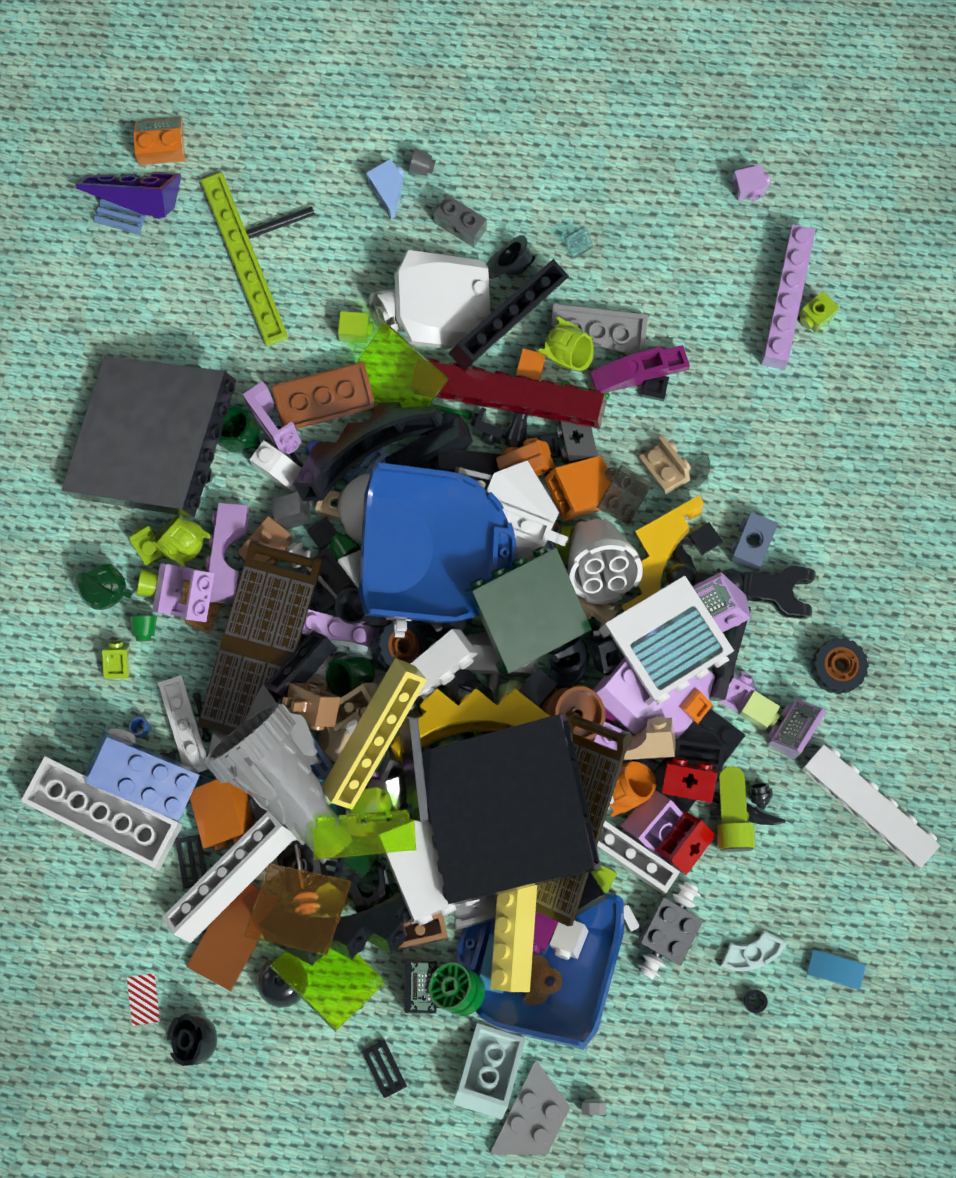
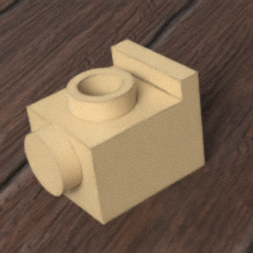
M330 490L323 501L317 502L316 514L342 522L338 507L331 506L333 501H339L341 493Z

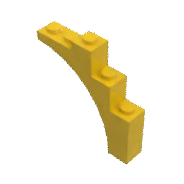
M436 689L431 695L423 699L420 705L423 715L417 719L422 749L437 740L451 735L472 731L495 732L550 716L517 689H514L510 694L504 695L498 706L477 689L471 694L464 696L459 706L440 690ZM399 735L391 748L395 757L403 764Z

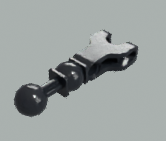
M680 562L673 564L666 574L668 585L686 576L691 586H694L721 572L746 594L747 601L771 604L785 618L808 619L812 617V607L810 604L798 601L793 594V587L795 585H808L815 580L816 572L810 568L790 566L778 575L744 572L742 575L734 569L721 571L720 568H717L714 574L698 573L691 565Z

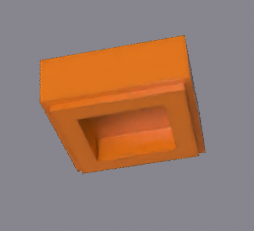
M694 688L679 707L693 722L698 724L713 704L700 690Z

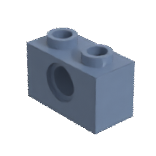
M752 512L748 519L743 517L738 529L739 532H742L739 541L734 540L729 552L734 554L731 562L758 572L778 523ZM746 538H756L758 541V545H749L746 541Z

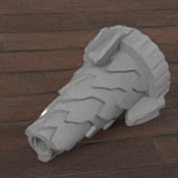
M275 702L242 723L206 757L205 765L220 783L228 781L230 784L251 795L261 808L269 811L282 826L285 824L302 845L306 844L322 864L352 842L348 829L329 806L331 801L323 792L319 780L312 772L309 762L304 756H314L317 754V750L302 714L290 713L284 704Z

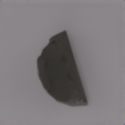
M707 453L689 464L691 467L689 470L690 481L678 487V489L692 490L700 487L706 481L710 473V459Z

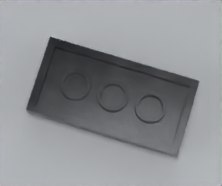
M709 709L698 724L693 722L680 739L725 745L724 765L746 735L712 709ZM684 746L679 748V750L719 755V751ZM678 756V758L718 764V761ZM666 757L654 772L656 777L655 790L661 794L667 760L673 761V757ZM689 774L685 778L688 784H691L692 780H696L693 774ZM662 794L671 799L683 813L685 811L688 812L697 801Z

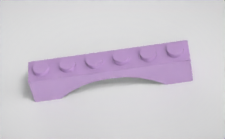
M792 224L775 307L761 364L763 366L785 370L789 361L816 229Z

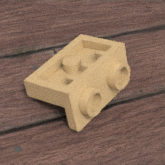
M661 435L658 437L659 444L640 455L639 460L666 495L690 481L689 470L691 467L684 457H679L674 443L671 440L667 441Z

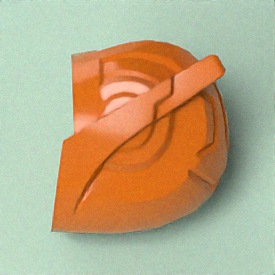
M632 761L621 766L613 793L614 802L610 804V807L614 810L610 814L611 817L625 813L651 798L656 788V777L654 772L646 765Z

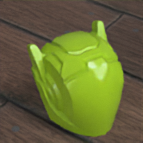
M557 316L555 320L559 324L555 325L547 335L544 349L539 348L537 352L563 368L576 371L587 369L593 359L592 337L571 322H566Z
M177 515L158 531L153 539V544L164 556L184 567V563L194 559L200 552L203 538L209 539L211 536L208 532L202 530V527L181 515Z

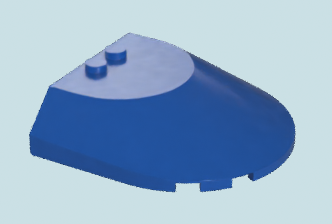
M376 463L373 465L364 493L358 593L365 616L430 622H457L478 615L479 613L471 595L464 594L463 591L470 588L469 583L479 578L485 580L491 577L490 573L501 567L507 569L513 566L511 562L516 559L514 529L512 523H508L502 510L504 507L492 492L488 493L478 485V481L459 473L386 463Z
M605 893L606 900L575 917L574 921L584 924L588 929V934L578 959L570 957L569 960L556 956L550 944L545 953L541 951L538 954L533 952L530 992L503 991V994L485 990L484 1000L475 1012L483 1020L503 1031L584 1050L598 1032L624 935V900L618 895ZM495 920L463 929L457 946L456 963L475 971L479 975L481 974L489 934L494 935Z

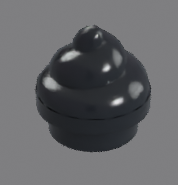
M757 783L749 786L748 798L758 808L764 810L773 797V790L769 787V783Z

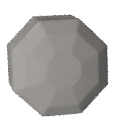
M586 1099L582 1102L583 1115H605L606 1103L600 1099Z

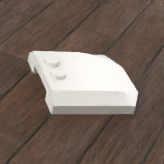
M408 250L404 253L403 260L395 272L396 320L399 326L404 328L408 336L406 339L408 344L453 349L459 341L491 314L489 272L483 260Z

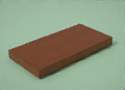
M364 361L271 385L282 427L292 421L295 428L299 429L376 408Z
M249 884L210 923L186 967L232 991L263 935L260 928L261 923L275 907L278 908L281 901Z

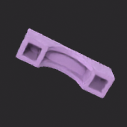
M218 503L217 512H213L212 526H215L214 534H210L211 537L209 538V548H212L211 556H207L206 570L215 573L210 602L233 604L240 576L238 571L226 564L224 558L226 551L234 542L247 538L249 524L248 505Z

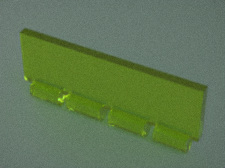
M408 809L390 811V821H387L385 811L364 813V824H361L360 814L339 815V826L335 825V816L316 817V828H311L314 860L416 850L414 819H409Z

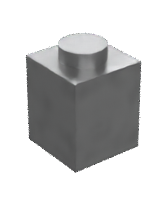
M298 491L272 499V519L285 530L311 522L309 501H303Z

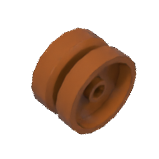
M587 687L559 688L547 696L541 708L549 716L566 715L568 711L578 713L580 717L602 726L605 722V707L602 699L595 691ZM577 726L573 730L574 734L587 739L597 736V734Z

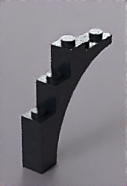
M399 401L379 402L368 422L347 423L336 443H316L293 484L303 501H323L332 487L346 472L373 452L404 438L432 432L446 423L437 406L402 408Z
M399 891L388 900L368 910L333 918H310L291 914L275 907L261 923L260 928L265 940L313 966L325 954L328 947L352 960L357 953L364 949L367 941L392 954L397 947L404 943L407 936L404 924L410 921L411 916Z

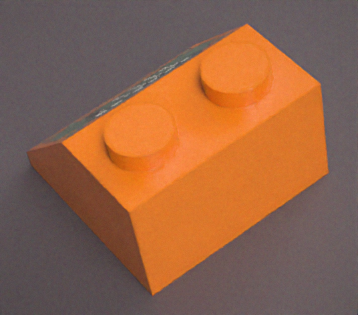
M182 117L135 122L133 132L134 149L139 165L186 161Z

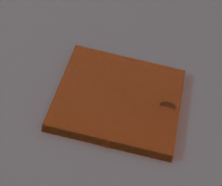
M269 863L244 936L327 956L352 882L350 880Z

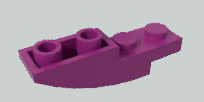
M683 345L663 349L661 346L603 365L591 371L590 376L594 389L607 393L642 385L644 380L687 371L690 368V364Z

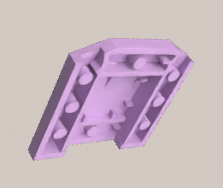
M661 625L642 636L633 648L666 628ZM669 632L668 634L664 635L660 639L656 640L655 642L651 643L650 645L635 653V655H639L640 653L652 647L656 643L670 636L671 633ZM673 639L672 641L663 645L662 647L645 656L639 661L642 662L655 653L659 652L660 650L669 646L673 642L677 641V639ZM680 644L679 646L662 655L658 659L644 666V669L650 667L651 665L663 659L672 652L676 651L683 645ZM684 651L683 653L674 657L673 659L661 665L657 669L648 673V675L650 676L654 674L658 670L662 669L663 667L675 661L676 659L688 653L689 651ZM691 656L690 658L686 659L682 663L678 664L677 666L673 667L672 669H670L669 671L665 672L664 674L660 675L652 681L656 682L657 680L666 676L678 667L695 658V656ZM624 657L609 676L605 675L593 691L602 699L605 709L633 736L644 730L647 726V719L672 717L675 739H679L693 722L679 706L694 688L700 690L709 700L715 676L710 672L699 680L693 677L688 680L690 685L677 693L674 689L668 693L670 698L657 705L656 702H653L647 706L645 701L650 698V695ZM698 661L658 686L657 689L663 690L703 664Z

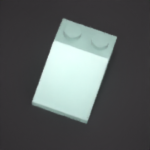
M477 1023L453 1104L502 1120L508 1108L526 1038Z

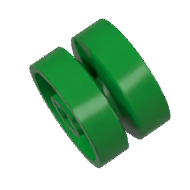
M450 962L441 965L433 973L429 982V995L437 1007L457 1016H467L474 1013L481 1006L485 996V984L481 976L475 971L458 963Z

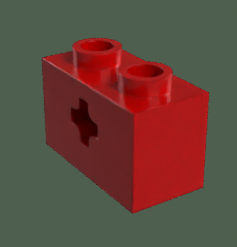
M673 757V761L667 760L662 794L712 803L717 769L713 768V765L710 763L698 762V765L688 764L686 759ZM689 774H693L694 779H696L692 780L691 784L686 783L685 779Z
M685 811L655 852L672 867L687 875L716 835L702 820Z

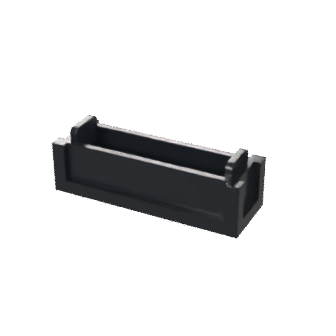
M313 630L266 683L265 687L276 699L281 698L283 700V697L288 695L290 683H306L330 655H333L337 648L327 636Z

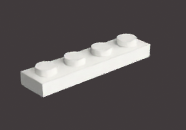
M182 675L159 682L158 686L182 763L195 768L199 774L209 771V768L204 763L207 754Z

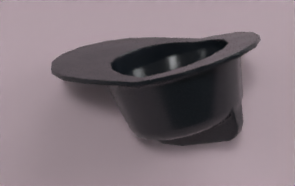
M524 235L515 237L507 246L489 259L486 263L489 279L497 278L504 273L518 276L533 263L536 257L527 247V238Z
M460 669L456 671L453 680L447 683V696L458 706L463 697L471 694L475 689L479 690L494 703V695L491 689L482 684L469 670Z

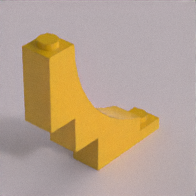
M700 495L635 531L636 537L648 558L641 561L643 573L637 585L641 595L622 605L623 612L661 590V583L667 563L677 545L689 532V525L685 519L689 518V520H692L702 514L701 510L704 509V502Z

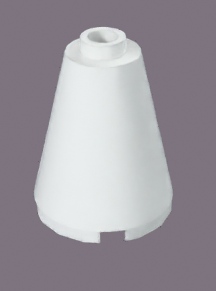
M395 289L371 293L369 304L370 306L374 304L375 312H372L373 319L383 335L388 334L387 338L393 337L404 329L399 326L396 320Z

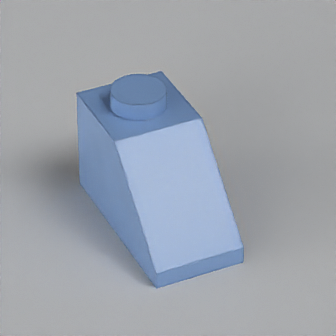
M390 159L366 173L369 185L392 219L396 216L405 175L399 165L395 166Z

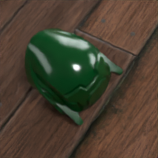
M230 407L217 444L229 452H241L250 448L258 449L261 445L259 441L261 431L257 419L251 412L241 407Z
M113 564L102 565L88 573L82 572L73 577L78 594L90 608L95 610L109 609L119 603L124 596L127 598L132 596V593L126 589L124 577Z
M351 653L328 663L329 668L326 673L327 685L331 693L340 698L364 683L374 682V666L363 655Z

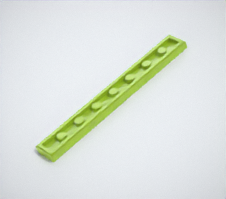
M221 171L200 179L266 347L288 339V334L223 172Z

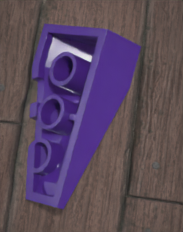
M151 172V177L138 178L137 173H133L116 179V175L85 176L75 185L76 189L139 214L161 219L165 218L175 208L181 173Z

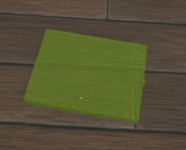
M386 322L381 325L356 362L364 361L374 401L377 405L379 402L399 401L402 408L431 406L430 404L448 380L441 371Z
M329 947L313 966L286 951L270 965L335 1032L359 1009H362L363 1005L386 983L358 954L351 960Z

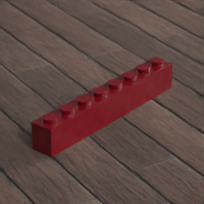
M427 358L426 360L418 359L411 384L415 394L516 412L597 429L601 427L607 403L605 394L598 389L589 388L587 391L579 389L572 384L560 386L555 385L550 380H541L539 382L523 375H519L517 378L509 376L502 371H495V373L486 372L480 367H472L464 371L458 363L450 362L447 365L432 358Z

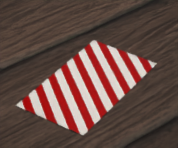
M155 973L127 977L132 1026L160 1022Z

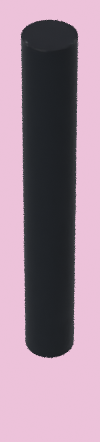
M311 206L246 230L249 239L312 217L315 213Z

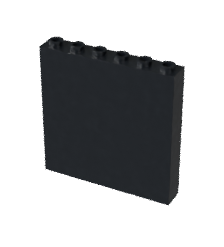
M104 356L61 491L75 499L195 518L237 380L223 370Z
M558 714L422 751L429 815L428 821L432 825L434 833L432 835V843L437 850L439 858L437 868L444 882L442 893L448 904L458 905L602 869L568 716Z

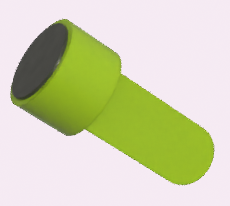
M728 766L722 770L719 778L722 824L717 825L718 850L723 852L751 851L756 849L755 824L749 823L745 775L740 768Z

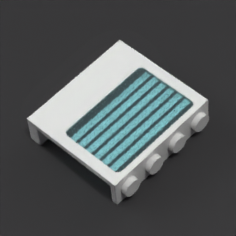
M686 576L608 621L599 629L603 638L609 635L612 636L649 693L650 698L645 701L647 706L653 702H656L657 705L670 698L668 693L674 689L677 693L690 685L688 680L693 677L699 680L710 673L708 668L712 665H715L716 668L722 666L729 661L727 656L734 651Z

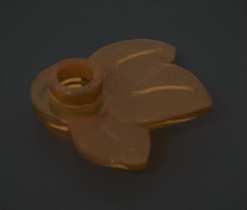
M532 954L530 992H527L525 999L527 1005L536 1006L544 1003L549 994L558 992L562 987L563 979L560 972L550 968L547 959L541 955ZM551 976L555 979L552 986L545 984L547 977Z

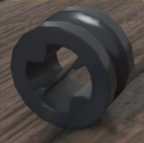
M752 990L744 997V1006L751 1013H760L767 1007L768 999L762 991ZM753 994H757L758 999L762 1001V1005L757 1006L758 1009H753V1004L749 1003V998H754Z

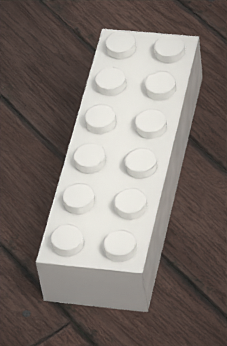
M47 757L43 758L21 799V802L158 871L182 828L180 823L160 813L86 784L82 774Z

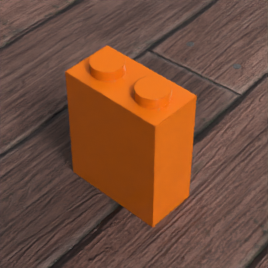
M602 455L554 468L544 478L564 521L611 508L621 499L619 490L609 473V468L605 464Z
M217 779L193 789L190 801L203 849L214 848L215 852L229 848V843L233 842L235 844L255 824L247 793L228 781L220 783Z

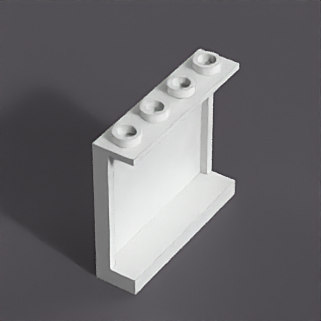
M428 820L409 822L379 834L375 839L379 849L383 848L412 918L409 921L410 924L418 922L419 926L432 921V916L440 912L442 916H445L457 910L455 907L457 905L448 904L442 893L444 882L437 868L439 858L437 850L432 843V835L434 833L432 825ZM480 899L466 902L465 906L467 907L472 904H475L479 902Z

